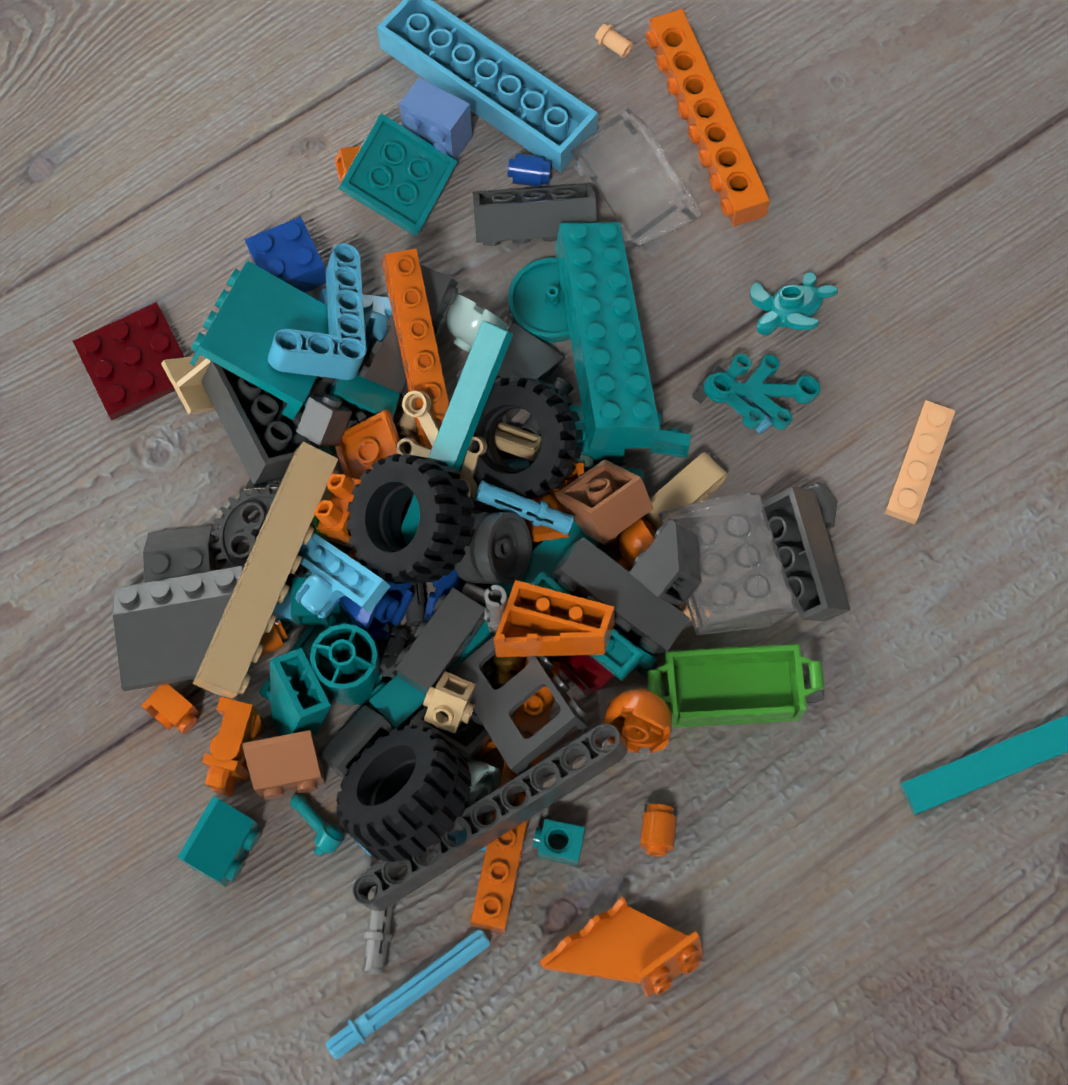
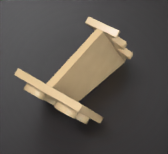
M200 355L194 366L190 364L194 356L163 360L161 365L188 414L215 411L201 383L211 362L210 360Z

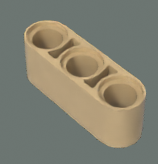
M706 452L700 454L650 498L654 509L645 514L644 517L657 530L671 519L679 523L722 485L728 477V473Z

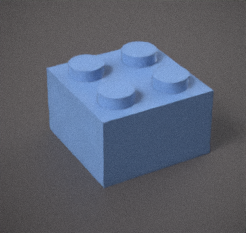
M418 78L399 104L402 125L436 147L441 153H445L456 160L472 138L470 104Z

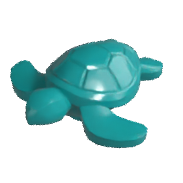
M808 272L803 276L802 285L784 286L773 297L763 289L761 283H754L750 288V300L756 307L768 312L758 320L757 332L761 335H770L777 327H789L796 330H812L818 327L819 320L812 317L820 309L823 298L835 296L838 293V288L832 285L815 286L817 279L813 272Z

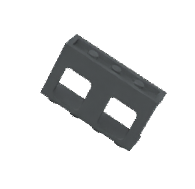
M494 635L453 669L451 674L476 684L470 703L475 705V713L509 768L520 775L532 768L533 764L531 762L572 728L577 726L583 732H586L590 727L583 718L587 714L575 698L570 699L566 693L570 690V687L558 673L554 675L551 670L554 664L548 656H528V665L501 688L494 690L482 671L483 664L496 654ZM548 687L560 705L561 711L559 715L532 737L525 739L513 720L512 714L541 688Z

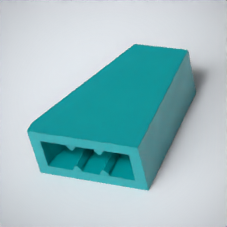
M299 648L270 660L271 720L279 736L311 730L315 737L331 705L303 649Z

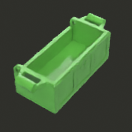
M800 644L666 651L662 666L647 672L648 690L662 698L668 705L672 716V728L800 721L807 708L806 697L816 691L825 689L822 662L802 657ZM805 664L809 666L811 689H805L802 665ZM661 672H663L665 697L662 696Z

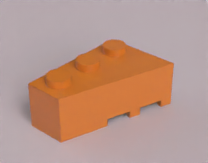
M515 580L494 637L496 657L605 654L615 625L614 606Z

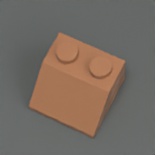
M605 459L555 494L557 500L568 514L574 515V521L585 535L603 545L615 539L619 533L654 509L642 478Z
M311 730L242 743L253 789L259 797L264 796V799H276L283 797L285 791L297 789L298 793L312 792L318 789L317 785L325 784L322 759L319 756L320 747Z

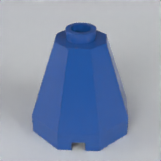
M385 581L390 587L370 613L345 596L341 597L339 605L353 625L367 631L373 640L384 639L390 633L383 630L385 625L388 623L389 626L392 623L397 626L403 620L413 599V593L407 589L411 588V583Z

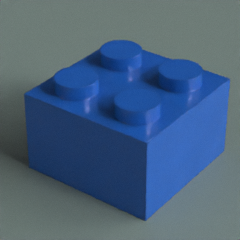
M301 216L244 239L253 264L305 293L326 284L324 264Z

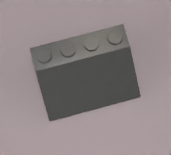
M243 566L114 588L113 620L123 691L195 679L241 575ZM251 662L248 670L254 669V663Z

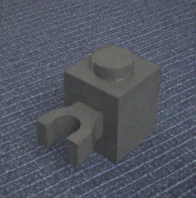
M324 394L323 397H309L296 432L318 446H339L344 431L356 425L357 420L350 418L352 411L341 405V399L333 395Z

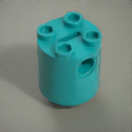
M339 624L331 626L320 633L312 644L310 653L311 667L327 697L338 704L351 706L366 704L372 697V691L383 680V676L380 674L381 658L376 644L368 632L356 625Z

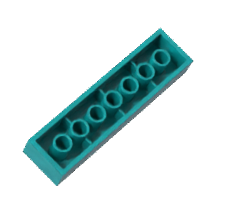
M620 222L560 223L555 242V252L589 450L652 448L660 425Z

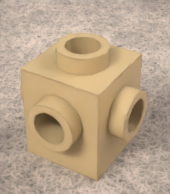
M445 671L436 687L431 686L426 694L423 706L428 707L424 721L435 725L441 730L456 733L461 722L467 724L473 713L475 705L470 703L476 684Z

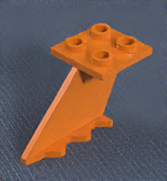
M622 896L610 910L597 914L591 918L582 930L566 936L539 963L545 970L638 983L642 985L643 992L649 998L654 993L660 995L667 991L673 984L672 980L682 972L687 975L694 971L701 964L700 959L704 956L700 936L696 931L687 936L629 907Z

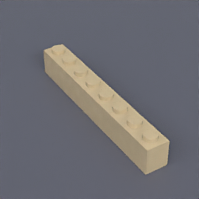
M302 442L295 450L192 684L228 699L234 698L238 693H244L251 678L250 675L246 674L251 662L255 664L258 661L264 645L260 644L263 633H269L275 623L277 615L272 613L277 602L280 604L283 602L289 590V585L285 584L289 573L294 574L301 562L302 556L297 555L302 544L307 545L313 534L314 527H311L310 524L315 515L314 512L317 505L326 500L322 496L326 487L328 488L327 482L330 475L338 474V471L334 470L338 458L305 442Z

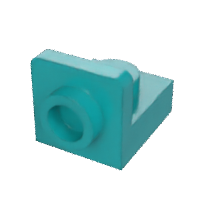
M657 412L659 425L661 427L663 413ZM659 427L653 446L650 448V453L687 459L691 434H685L679 429L661 430Z

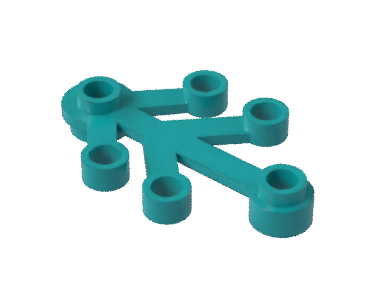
M737 354L725 373L717 372L710 375L703 385L704 392L708 398L717 403H728L743 415L742 422L749 429L758 428L764 420V415L760 409L749 406L739 396L748 397L771 416V424L776 429L785 430L793 420L792 414L787 409L779 407L768 397L794 398L798 403L806 404L813 402L820 393L818 381L811 376L800 377L794 385L763 384V381L767 377L773 376L780 367L778 359L772 355L763 357L758 365V369L746 383H736L734 380L738 375H745L752 363L748 356Z

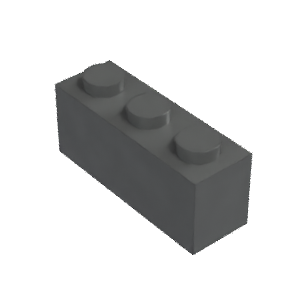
M454 588L451 589L448 595L443 594L434 606L433 611L435 613L430 621H423L414 635L416 640L410 649L404 648L397 657L395 665H397L396 672L398 678L425 695L431 686L435 688L445 671L450 673L484 624V611L486 608Z

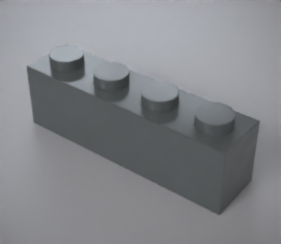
M420 264L434 334H439L445 324L446 318L443 315L447 306H451L457 297L458 288L456 286L458 282L449 276ZM391 313L386 322L388 334L380 342L376 341L371 351L374 354V360L370 368L363 366L359 376L406 395L409 391Z
M792 486L743 512L746 519L752 522L757 532L755 535L760 544L765 545L772 557L770 562L774 570L779 571L785 581L783 586L802 620L825 622L851 610L815 490Z

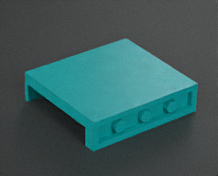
M247 260L241 271L235 268L226 284L231 287V290L228 292L223 289L214 306L220 308L218 313L211 310L203 325V328L208 330L206 335L201 332L197 335L190 348L196 352L190 364L194 366L200 355L285 401L286 405L282 415L293 420L304 404L317 376L278 371L268 363V354L275 333L281 329L329 334L327 305Z

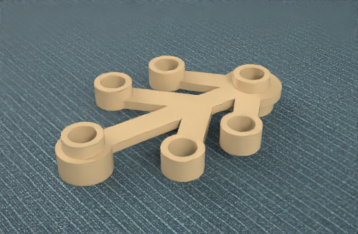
M410 391L403 398V410L407 415L418 418L433 447L439 428L430 412L431 399L423 391ZM418 398L423 400V407L420 410L416 407V400ZM479 436L472 437L461 472L459 470L461 476L459 480L466 482L469 488L467 496L472 497L473 503L476 501L474 499L478 488L477 483L473 479L479 456L483 455L487 450L485 439ZM403 438L397 443V453L401 455L407 454L404 451V444L406 442L411 445L409 455L428 458L432 450L418 445L417 441L413 438ZM475 440L480 444V449L477 453L472 449V443Z

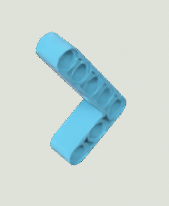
M346 243L337 244L332 250L326 268L329 334L294 329L278 330L274 335L267 358L272 368L281 372L351 380L358 375L366 354L360 255L355 247Z

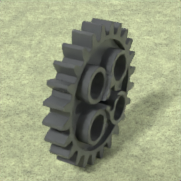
M279 487L274 494L272 488H264L263 493L259 489H252L251 495L240 490L241 500L236 501L234 498L229 497L228 499L232 507L230 509L220 507L225 517L224 519H214V522L221 527L220 530L211 532V535L219 538V541L212 544L211 547L222 551L215 557L218 562H226L222 569L243 566L244 568ZM260 510V520L255 524H249L248 516L250 513ZM243 540H249V550L245 554L239 555L237 552L239 543ZM296 570V572L293 575L298 577V571Z

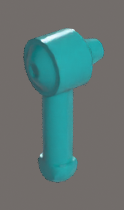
M295 794L290 800V806L292 809H296L316 832L314 837L316 843L314 853L317 856H322L325 853H334L344 841V833L334 824L325 823L310 806L303 794Z

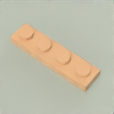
M925 400L884 514L915 525L955 410Z

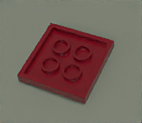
M157 302L73 340L74 346L111 420L175 391L161 363L167 359L183 358L184 355Z

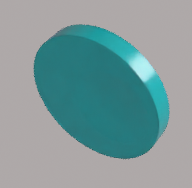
M557 258L539 259L526 265L516 274L509 288L508 306L513 322L542 342L555 343L569 340L570 334Z

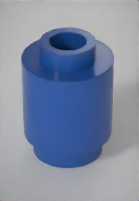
M516 153L515 159H509L507 177L513 178V184L541 187V184L548 185L551 161L544 160V157Z

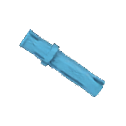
M484 480L480 482L474 500L499 508L505 512L517 513L520 517L530 520L531 524L536 527L543 525L567 535L573 524L574 515L572 514L569 515L551 508L545 501L540 500L538 503L489 484Z

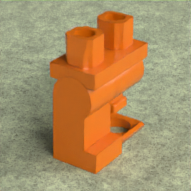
M332 474L327 482L328 489L332 492L329 501L323 500L318 503L314 512L315 516L320 520L317 529L321 533L327 534V537L333 542L351 547L349 538L352 537L351 531L347 530L350 512L347 509L349 502L353 501L354 495L352 491L355 485L360 484L362 480L349 478L343 474ZM351 549L349 557L359 561L355 556L357 550Z
M220 697L216 710L224 717L219 734L210 743L211 754L205 753L202 763L209 769L205 785L211 787L213 792L233 797L237 781L246 782L249 773L246 770L247 762L242 743L259 739L265 733L266 726L264 720L259 716L257 709L252 704Z

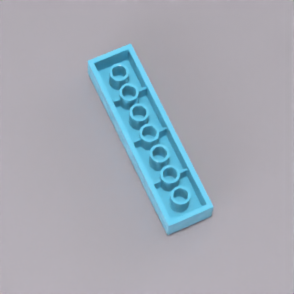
M403 0L377 26L380 49L431 84L469 103L470 111L534 155L551 161V167L560 173L597 133L598 112L432 0Z

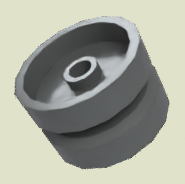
M471 512V516L475 517V526L471 527L470 536L473 537L470 546H465L464 552L466 554L461 562L454 563L459 577L468 583L513 585L515 580L520 581L527 572L532 551L530 531L524 519L517 513Z

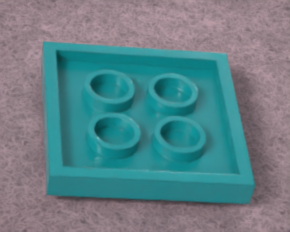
M380 113L337 189L416 237L458 161L445 153H441L430 143Z

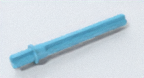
M481 929L475 930L353 1022L348 1020L349 1025L325 1043L332 1057L339 1059L360 1042L364 1045L366 1043L364 1039L489 947L490 941Z

